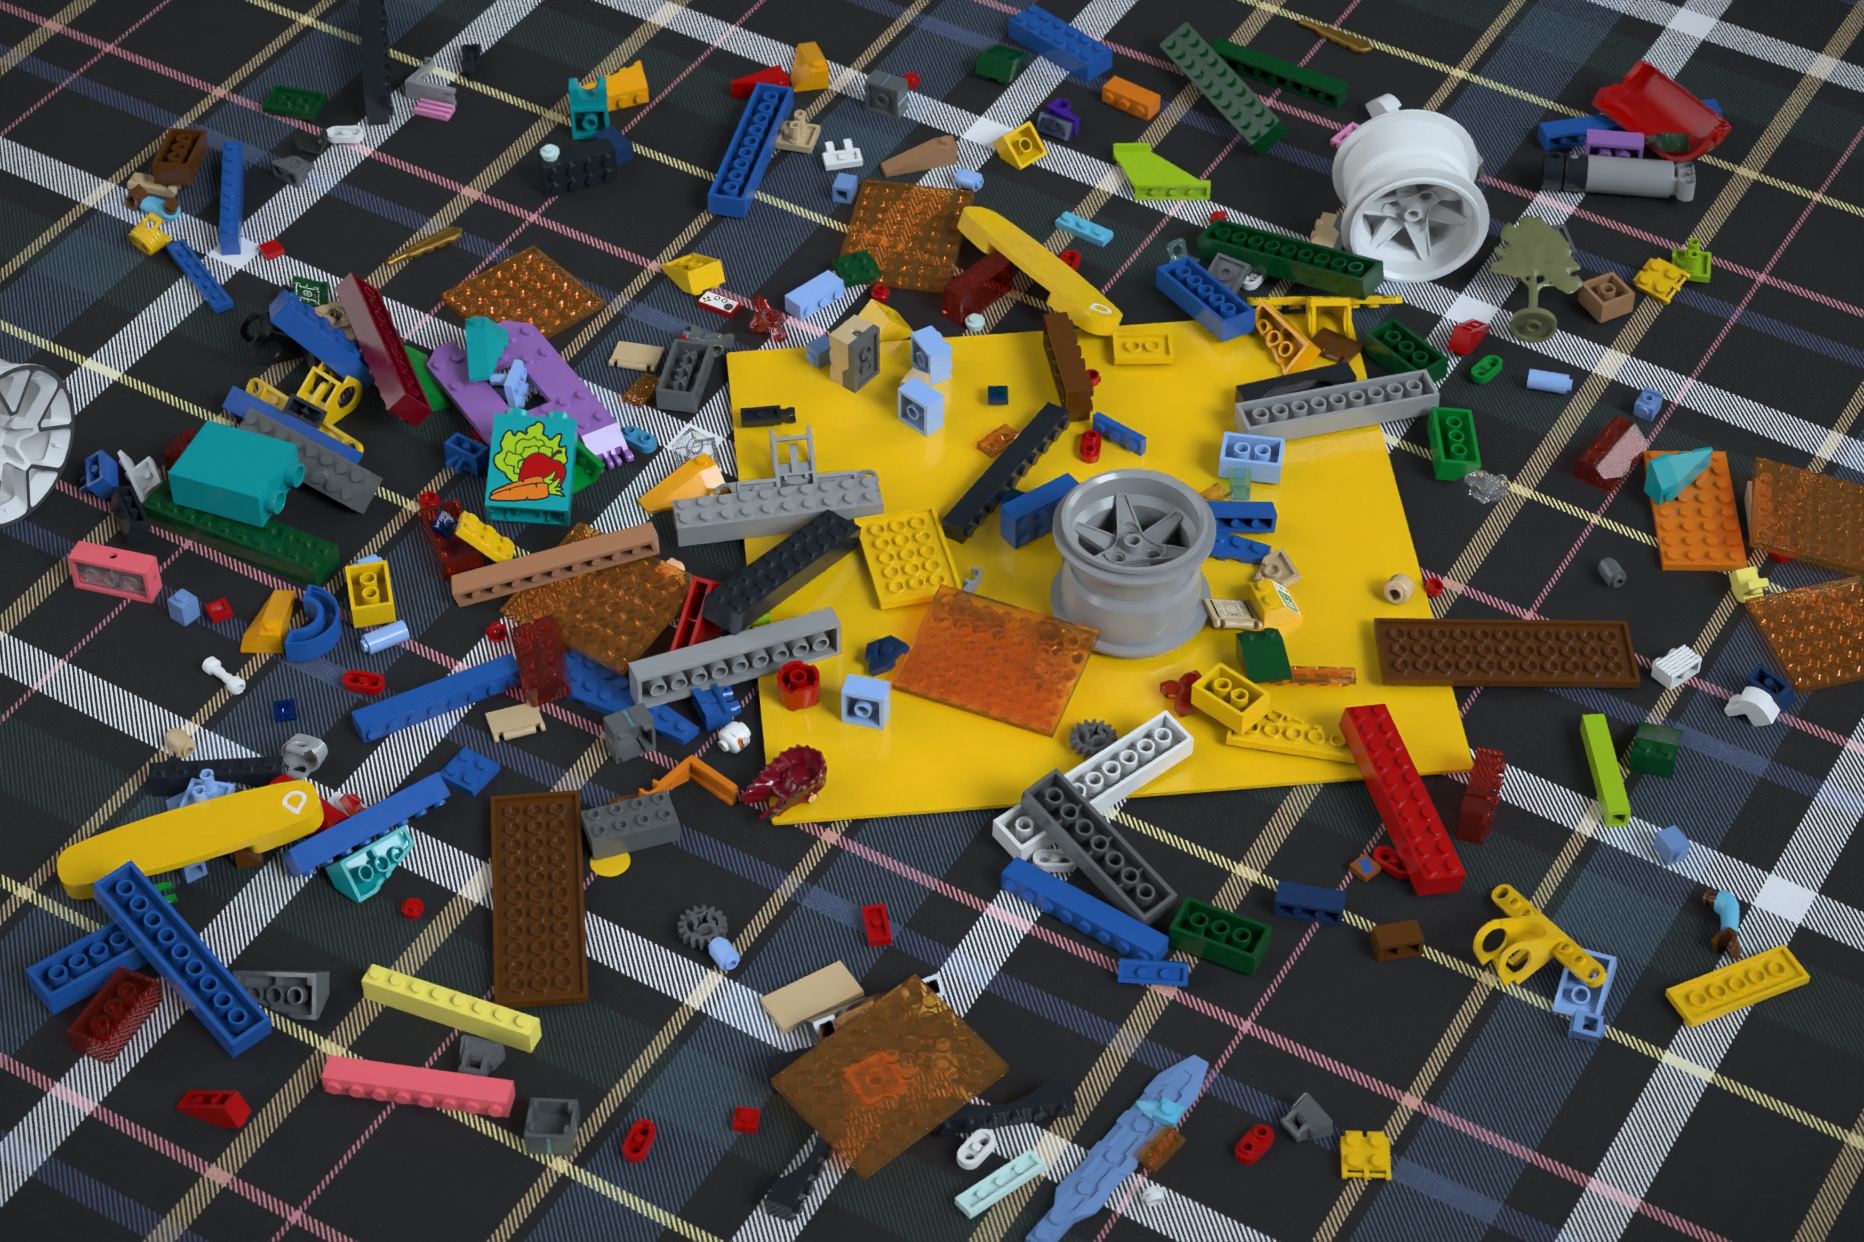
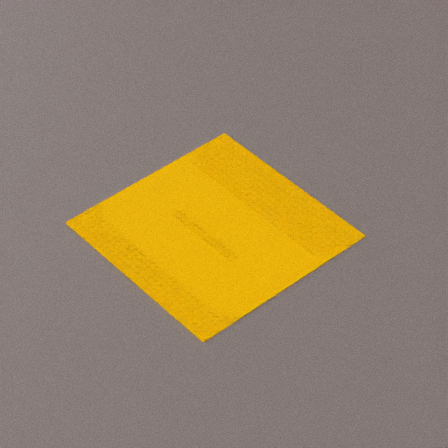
M1305 313L1283 314L1309 339ZM1332 313L1316 314V333L1313 337L1323 327L1346 336L1343 333L1340 317ZM1196 320L1118 326L1116 333L1172 332L1174 364L1114 365L1112 336L1095 335L1081 328L1074 329L1073 332L1077 333L1078 338L1077 345L1081 346V358L1085 359V370L1095 369L1101 377L1098 385L1093 387L1094 396L1091 397L1093 411L1090 412V420L1070 422L1068 429L1060 434L1058 440L1052 443L1047 453L1043 454L1037 464L1028 470L1027 475L1019 480L1015 489H1011L1005 500L996 506L995 511L986 517L984 523L978 526L971 538H968L961 544L945 537L963 588L965 587V578L970 580L976 578L971 573V567H978L983 572V580L967 607L1008 620L1006 627L1008 636L1005 640L949 622V607L956 597L881 610L860 543L858 542L856 549L770 611L771 623L829 607L833 608L841 623V654L807 664L811 667L813 664L819 670L821 695L818 704L806 709L789 711L778 699L777 673L779 672L758 677L766 765L772 763L773 758L779 757L780 751H787L789 747L794 748L797 744L802 747L808 745L810 748L821 751L827 764L826 783L818 792L817 801L796 805L782 815L775 816L771 819L773 825L1015 807L1021 802L1022 794L1025 790L1055 768L1065 775L1091 758L1087 756V758L1083 759L1082 753L1076 755L1075 749H1071L1070 734L1072 728H1076L1077 723L1083 725L1084 720H1088L1089 723L1093 719H1096V723L1104 720L1105 726L1111 724V730H1116L1118 741L1165 710L1194 738L1193 753L1125 798L1364 780L1357 764L1226 745L1229 727L1191 704L1192 685L1220 662L1247 679L1236 657V633H1241L1245 630L1260 631L1263 628L1256 629L1255 624L1253 629L1223 628L1222 622L1219 628H1215L1209 615L1199 633L1184 645L1161 655L1130 659L1108 656L1091 650L1070 637L1058 624L1051 609L1050 592L1052 582L1059 569L1064 565V561L1055 544L1053 532L1051 531L1043 537H1039L1026 545L1014 549L1000 536L1001 505L1066 473H1069L1076 481L1082 483L1095 475L1111 470L1147 469L1170 475L1184 482L1201 495L1205 501L1273 502L1277 513L1274 533L1225 532L1272 546L1271 553L1283 548L1301 575L1302 580L1286 588L1301 612L1303 620L1271 627L1278 629L1283 638L1293 680L1256 684L1271 694L1270 709L1276 708L1301 718L1305 724L1314 727L1315 724L1321 726L1323 731L1330 734L1338 733L1343 735L1338 724L1346 707L1386 704L1419 776L1471 772L1474 767L1452 686L1383 685L1373 625L1374 618L1433 619L1425 587L1423 586L1424 582L1380 423L1286 440L1279 484L1218 477L1224 432L1239 433L1234 422L1236 386L1284 375L1282 367L1275 360V355L1267 346L1264 336L1260 334L1256 325L1254 331L1221 342ZM1351 324L1350 338L1357 341L1353 324ZM1043 331L943 338L946 343L951 345L953 350L951 355L953 369H951L950 379L930 386L944 395V426L928 437L898 419V388L901 387V380L912 368H915L911 363V340L880 342V373L856 393L830 380L831 363L820 369L810 364L805 357L806 347L727 353V367L738 480L749 481L774 478L770 453V429H774L775 437L805 435L806 426L811 425L816 474L873 470L879 478L878 484L883 500V513L934 505L942 526V519L1040 410L1048 402L1061 407L1043 347ZM1359 352L1349 362L1357 376L1356 381L1368 379L1361 353ZM1318 355L1309 367L1298 372L1338 363ZM780 405L781 409L795 408L796 423L789 424L782 420V425L742 428L740 408ZM1097 412L1146 437V452L1142 456L1102 436L1100 457L1097 462L1087 464L1079 458L1082 434L1092 430L1093 415ZM807 440L776 442L778 464L791 463L789 445H796L798 462L809 461ZM793 533L744 539L747 566ZM1208 556L1201 565V572L1210 587L1211 599L1248 600L1249 583L1254 582L1255 575L1259 572L1261 565L1240 563L1236 559L1221 561L1218 560V557ZM1396 574L1408 576L1414 584L1412 596L1408 601L1400 605L1389 602L1384 595L1385 584ZM1051 620L1057 624L1067 641L1064 653L1052 655L1045 650L1036 635V626L1040 621ZM768 624L753 625V628H757ZM889 635L907 643L910 650L905 655L902 653L895 661L896 665L890 671L874 677L868 673L869 664L865 660L868 643ZM1045 653L1076 678V683L1061 696L1030 671V666ZM848 674L890 682L891 712L884 730L842 722L841 691ZM774 794L769 798L770 807L779 801Z

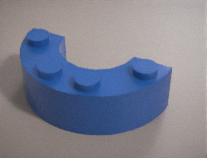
M310 584L307 586L302 599L305 617L314 619V621L306 627L290 629L284 643L287 662L304 663L318 658L333 649L341 637L342 623L338 602L330 592L319 586Z

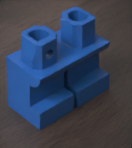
M717 683L711 686V689L702 691L700 687L692 689L693 706L699 717H701L707 732L728 725L731 722V717L741 714V706L738 700L727 703V701L734 699L730 686L719 688Z

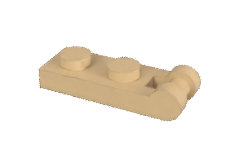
M135 172L127 182L128 189H133L136 185L140 184L147 193L173 198L176 196L177 190H180L183 186L154 184L152 175Z

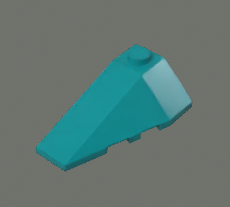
M487 317L465 319L469 381L490 380L497 367L498 359L502 358L504 348H507L509 345L508 330Z
M1711 447L1694 449L1691 453L1679 451L1678 455L1666 453L1650 460L1644 492L1658 505L1672 501L1710 465L1713 449Z
M403 825L325 867L336 889L356 903H360L378 892L381 884L390 877L393 869L398 863L402 862L415 844L406 826Z

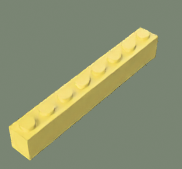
M375 964L371 965L361 980L364 998L529 1053H532L541 1038L539 1018Z

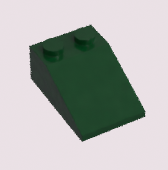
M994 44L979 52L975 73L980 74L982 78L991 79L992 77L997 79L999 83L1007 84L1015 79L1029 53Z
M1265 628L1260 631L1245 630L1241 633H1236V657L1248 680L1254 684L1293 680L1284 641L1278 629Z
M1640 721L1628 770L1672 779L1683 730Z

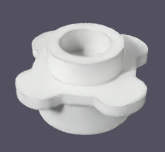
M1152 1186L1145 1189L1141 1201L1146 1202L1147 1206L1163 1203L1165 1201V1187Z

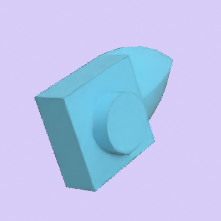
M1164 1097L1161 1101L1151 1099L1136 1101L1138 1108L1145 1116L1171 1129L1175 1128L1185 1110L1184 1106Z

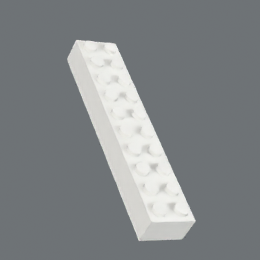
M1165 710L1064 776L1099 813H1102L1193 753L1194 738ZM1020 803L993 820V837L1014 859L1018 856L1028 861L1037 850L1046 849L1055 843L1020 806Z

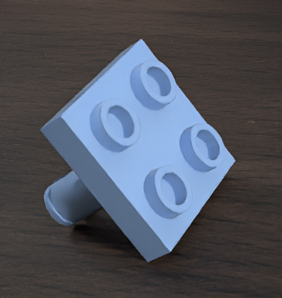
M514 359L508 374L493 373L490 378V384L492 386H504V389L495 388L494 390L503 401L508 402L509 408H524L525 399L530 394L531 388L530 384L527 383V370L523 366V361Z
M204 769L201 771L200 779H191L179 808L233 794L235 792V785L215 781L213 771L211 769Z

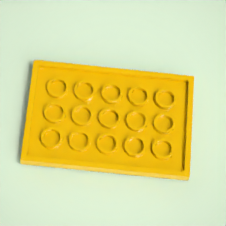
M934 505L853 518L854 524L861 527L859 543L881 610L954 598L962 591L963 587Z

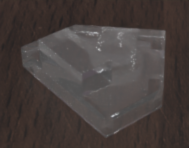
M1477 470L1464 477L1463 481L1471 486L1469 494L1483 504L1489 501L1496 502L1507 497L1506 475H1488L1487 471Z

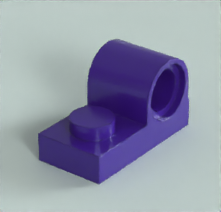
M1060 98L1047 105L1046 113L1074 122L1075 126L1072 135L1075 136L1079 133L1080 117L1070 113L1071 103L1069 100Z

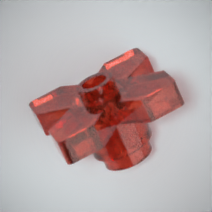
M759 293L752 297L753 304L758 311L752 318V321L749 322L752 331L756 335L770 331L773 338L779 343L786 340V333L780 325L784 322L783 315L776 308L771 310L766 299Z
M1197 670L1183 674L1179 682L1170 679L1160 683V692L1163 696L1176 700L1174 711L1181 718L1192 714V685L1202 677Z

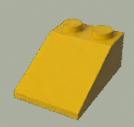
M692 253L661 265L662 270L683 292L692 295L702 294L705 289L718 288L719 284L726 282L721 260Z

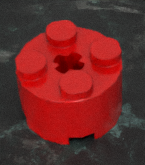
M801 660L791 661L784 664L782 670L777 673L778 699L786 706L787 710L793 712L818 704L821 695L820 674L815 665L812 664L811 667L810 665L803 664Z

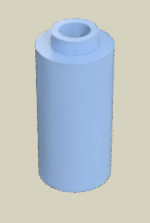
M1530 369L1527 388L1566 395L1567 391H1571L1573 379H1569L1570 375Z
M399 620L362 635L360 646L364 653L367 652L369 655L409 640V631L404 621Z

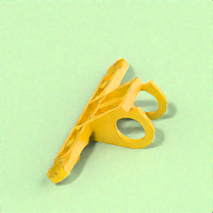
M1369 295L1364 301L1348 296L1267 297V299L1266 297H1256V299L1255 297H1247V304L1249 306H1258L1261 301H1264L1276 309H1282V305H1290V309H1301V305H1304L1310 340L1313 339V335L1316 333V314H1335L1342 321L1343 333H1345L1347 339H1350L1352 308H1360V304H1367V308H1378L1379 304L1403 303V295H1383V297L1381 295Z
M321 361L318 368L312 367L296 396L328 412L319 428L320 431L350 447L355 445L356 450L363 453V445L359 441L333 425L356 408L362 397V384L347 375L342 384L336 380L338 373ZM329 370L330 375H328L327 373H325V372H323V371ZM319 374L329 380L328 384L326 382L320 383L316 391H314V382ZM259 378L251 379L250 382L248 381V385H246L247 393L281 411L289 399L287 395ZM259 384L260 390L254 393L255 385ZM336 384L326 403L322 402L321 400ZM354 386L355 393L353 399L347 406L340 408L338 400L341 393L347 387Z
M1502 884L1493 890L1491 897L1494 903L1510 918L1495 919L1486 923L1475 936L1473 950L1482 965L1492 960L1496 965L1497 974L1505 986L1512 981L1519 985L1553 957L1588 987L1590 986V988L1600 987V984L1603 985L1604 981L1606 982L1607 973L1603 966L1508 884ZM1508 893V895L1504 898L1499 897L1502 896L1501 894ZM1494 929H1504L1505 939L1502 945L1495 951L1485 952L1483 950V941L1487 934ZM1517 950H1520L1512 958H1509L1512 953H1514ZM1528 958L1525 966L1515 973L1506 966L1507 960L1512 966H1517ZM1594 972L1599 973V975L1596 978L1590 979V976H1592Z

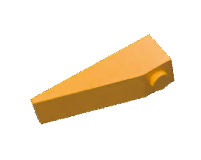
M816 42L797 45L790 77L793 92L829 88V69Z
M704 453L687 461L639 498L638 504L648 514L672 510V500L714 496L716 488L720 484L725 483L717 464L707 453ZM723 488L720 490L719 494H728L729 490L727 488Z
M295 590L273 591L244 633L240 649L241 653L283 654L296 596Z

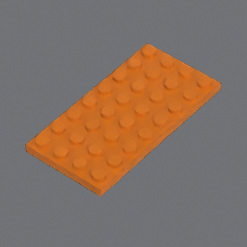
M1644 451L1643 459L1646 475L1650 460L1666 453L1678 455L1679 451ZM1713 451L1710 465L1672 501L1658 505L1650 497L1662 570L1735 571L1747 568L1726 452Z

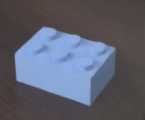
M1224 432L1218 477L1279 484L1284 458L1285 439Z

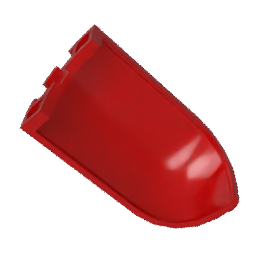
M1638 60L1631 71L1623 77L1625 80L1619 85L1615 83L1610 87L1600 88L1591 103L1626 131L1644 133V144L1659 156L1673 162L1693 161L1715 149L1731 131V125L1722 116L1648 61Z

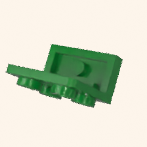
M579 440L577 443L573 495L596 482L605 467V464Z

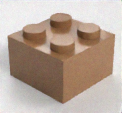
M1612 271L1583 282L1579 290L1578 302L1599 323L1632 312L1635 293Z

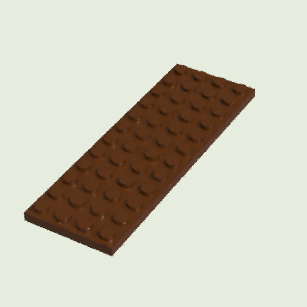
M1374 618L1373 625L1383 685L1640 687L1641 681L1627 621Z
M580 790L491 796L495 1004L511 1009L589 1003Z

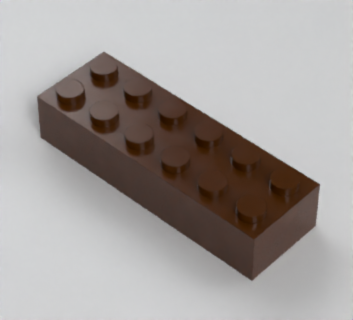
M1067 312L1044 314L1043 347L1061 407L1069 410L1070 422L1090 420V412L1093 411L1091 397L1094 396L1093 385H1089L1090 377L1089 372L1085 371V359L1081 358V346L1077 345V333L1073 332V320H1069Z

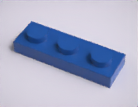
M1100 412L1093 415L1092 430L1099 432L1103 437L1139 456L1146 452L1145 436Z
M1119 958L1118 982L1187 986L1189 962Z

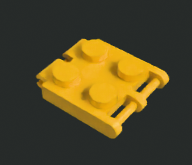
M1650 258L1643 266V271L1640 270L1633 279V284L1636 285L1637 290L1668 305L1671 302L1672 296L1680 291V286L1691 275L1660 258L1656 260Z
M1345 1131V1136H1341L1340 1140L1342 1179H1347V1177H1364V1180H1369V1178H1385L1386 1181H1391L1389 1138H1384V1132L1367 1131V1136L1363 1137L1362 1131ZM1347 1171H1363V1173H1362V1172H1347ZM1369 1171L1385 1172V1173H1369Z

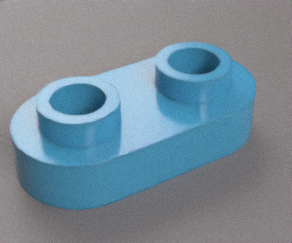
M627 426L621 430L628 446L642 453H651L656 450L657 439L654 435L636 426Z

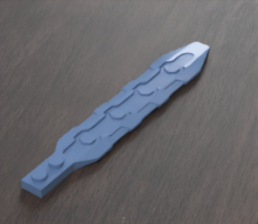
M1195 1054L1159 1073L1145 1088L1144 1094L1138 1100L1151 1099L1161 1101L1164 1097L1184 1106L1185 1113L1198 1099L1209 1063ZM1136 1103L1129 1110H1126L1103 1140L1098 1141L1089 1151V1155L1074 1172H1070L1056 1188L1054 1206L1026 1236L1025 1242H1058L1074 1223L1096 1214L1108 1201L1110 1194L1125 1177H1129L1138 1167L1137 1163L1152 1146H1156L1161 1141L1169 1127L1145 1116Z

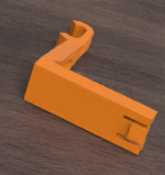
M691 755L660 781L653 780L652 791L647 792L639 788V797L668 791L689 781V778H691L719 799L732 806L737 802L738 786L694 755Z

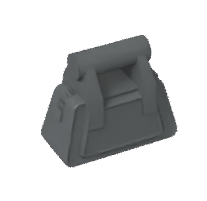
M298 156L272 161L273 176L296 188H300L307 179L309 172L313 170L314 165Z
M463 1035L461 1037L459 1057L461 1064L458 1068V1073L487 1077L490 1071H494L506 1058L504 1045L490 1040Z
M1307 1092L1303 1093L1294 1103L1289 1114L1280 1120V1123L1297 1142L1309 1138L1313 1140L1332 1135V1119Z

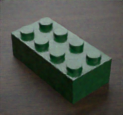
M1395 318L1365 333L1363 352L1393 375L1426 369L1433 383L1446 377L1449 358Z
M1187 896L1169 927L1168 946L1254 976L1271 944L1272 926Z

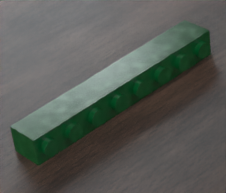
M1218 38L1211 46L1236 74L1335 109H1338L1347 98V82Z

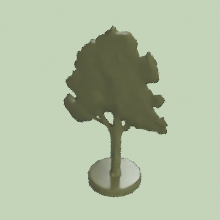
M1525 215L1519 219L1520 224L1517 228L1511 222L1503 226L1500 237L1510 244L1505 246L1504 249L1499 246L1494 248L1496 254L1503 258L1498 262L1493 261L1490 264V271L1514 278L1520 277L1523 283L1528 286V308L1521 309L1513 314L1510 319V331L1519 340L1538 343L1550 339L1557 331V319L1554 314L1538 307V293L1540 289L1545 286H1556L1557 289L1567 294H1572L1582 287L1583 281L1578 275L1571 276V273L1578 271L1581 266L1571 256L1570 243L1566 241L1558 230L1553 229L1540 216L1533 218ZM1541 275L1545 277V280L1537 283L1536 277Z

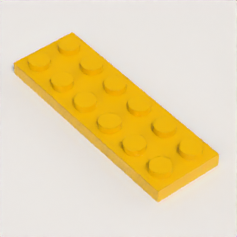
M1783 944L1666 989L1665 996L1688 1026L1693 1028L1809 983L1810 976Z

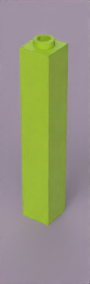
M1583 715L1580 732L1606 827L1628 826L1631 809L1605 715Z

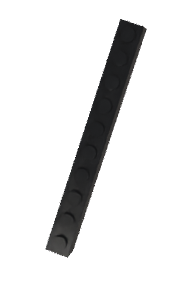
M1050 402L1040 410L942 519V529L945 537L963 544L968 538L973 536L978 526H981L986 517L995 511L996 506L1005 500L1011 489H1015L1019 480L1027 475L1028 470L1037 464L1043 454L1047 453L1049 447L1058 440L1060 434L1068 429L1070 425L1069 410Z

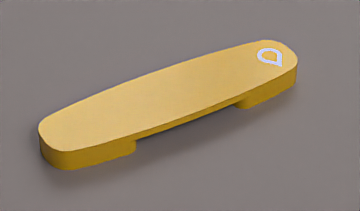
M968 206L963 209L957 228L982 252L992 256H1005L1050 291L1047 304L1058 313L1067 312L1069 320L1072 319L1075 325L1089 333L1101 336H1112L1113 333H1116L1123 317L1122 312L1066 263L998 213L975 206Z
M303 780L277 783L224 795L160 813L74 844L60 854L57 860L58 875L67 895L78 900L94 898L93 884L130 860L147 877L209 860L249 847L253 853H262L316 831L324 820V811L315 786Z

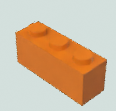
M1114 76L1102 87L1103 102L1146 121L1160 110V95L1117 76Z

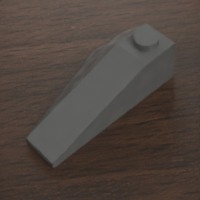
M233 971V977L256 1003L265 1005L276 1012L279 1011L289 1015L288 1017L293 1019L318 1020L329 996V971Z

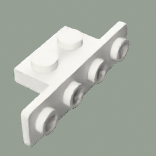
M120 450L117 452L120 457L119 464L126 470L124 474L132 483L141 504H143L164 480L150 456L134 466L133 461Z

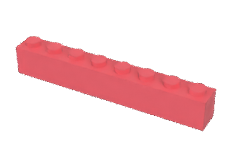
M329 1055L321 1077L324 1092L331 1094L371 1098L378 1101H392L400 1104H414L423 1107L442 1108L448 1111L456 1110L470 1114L491 1115L493 1117L508 1118L515 1098L514 1081L333 1055Z

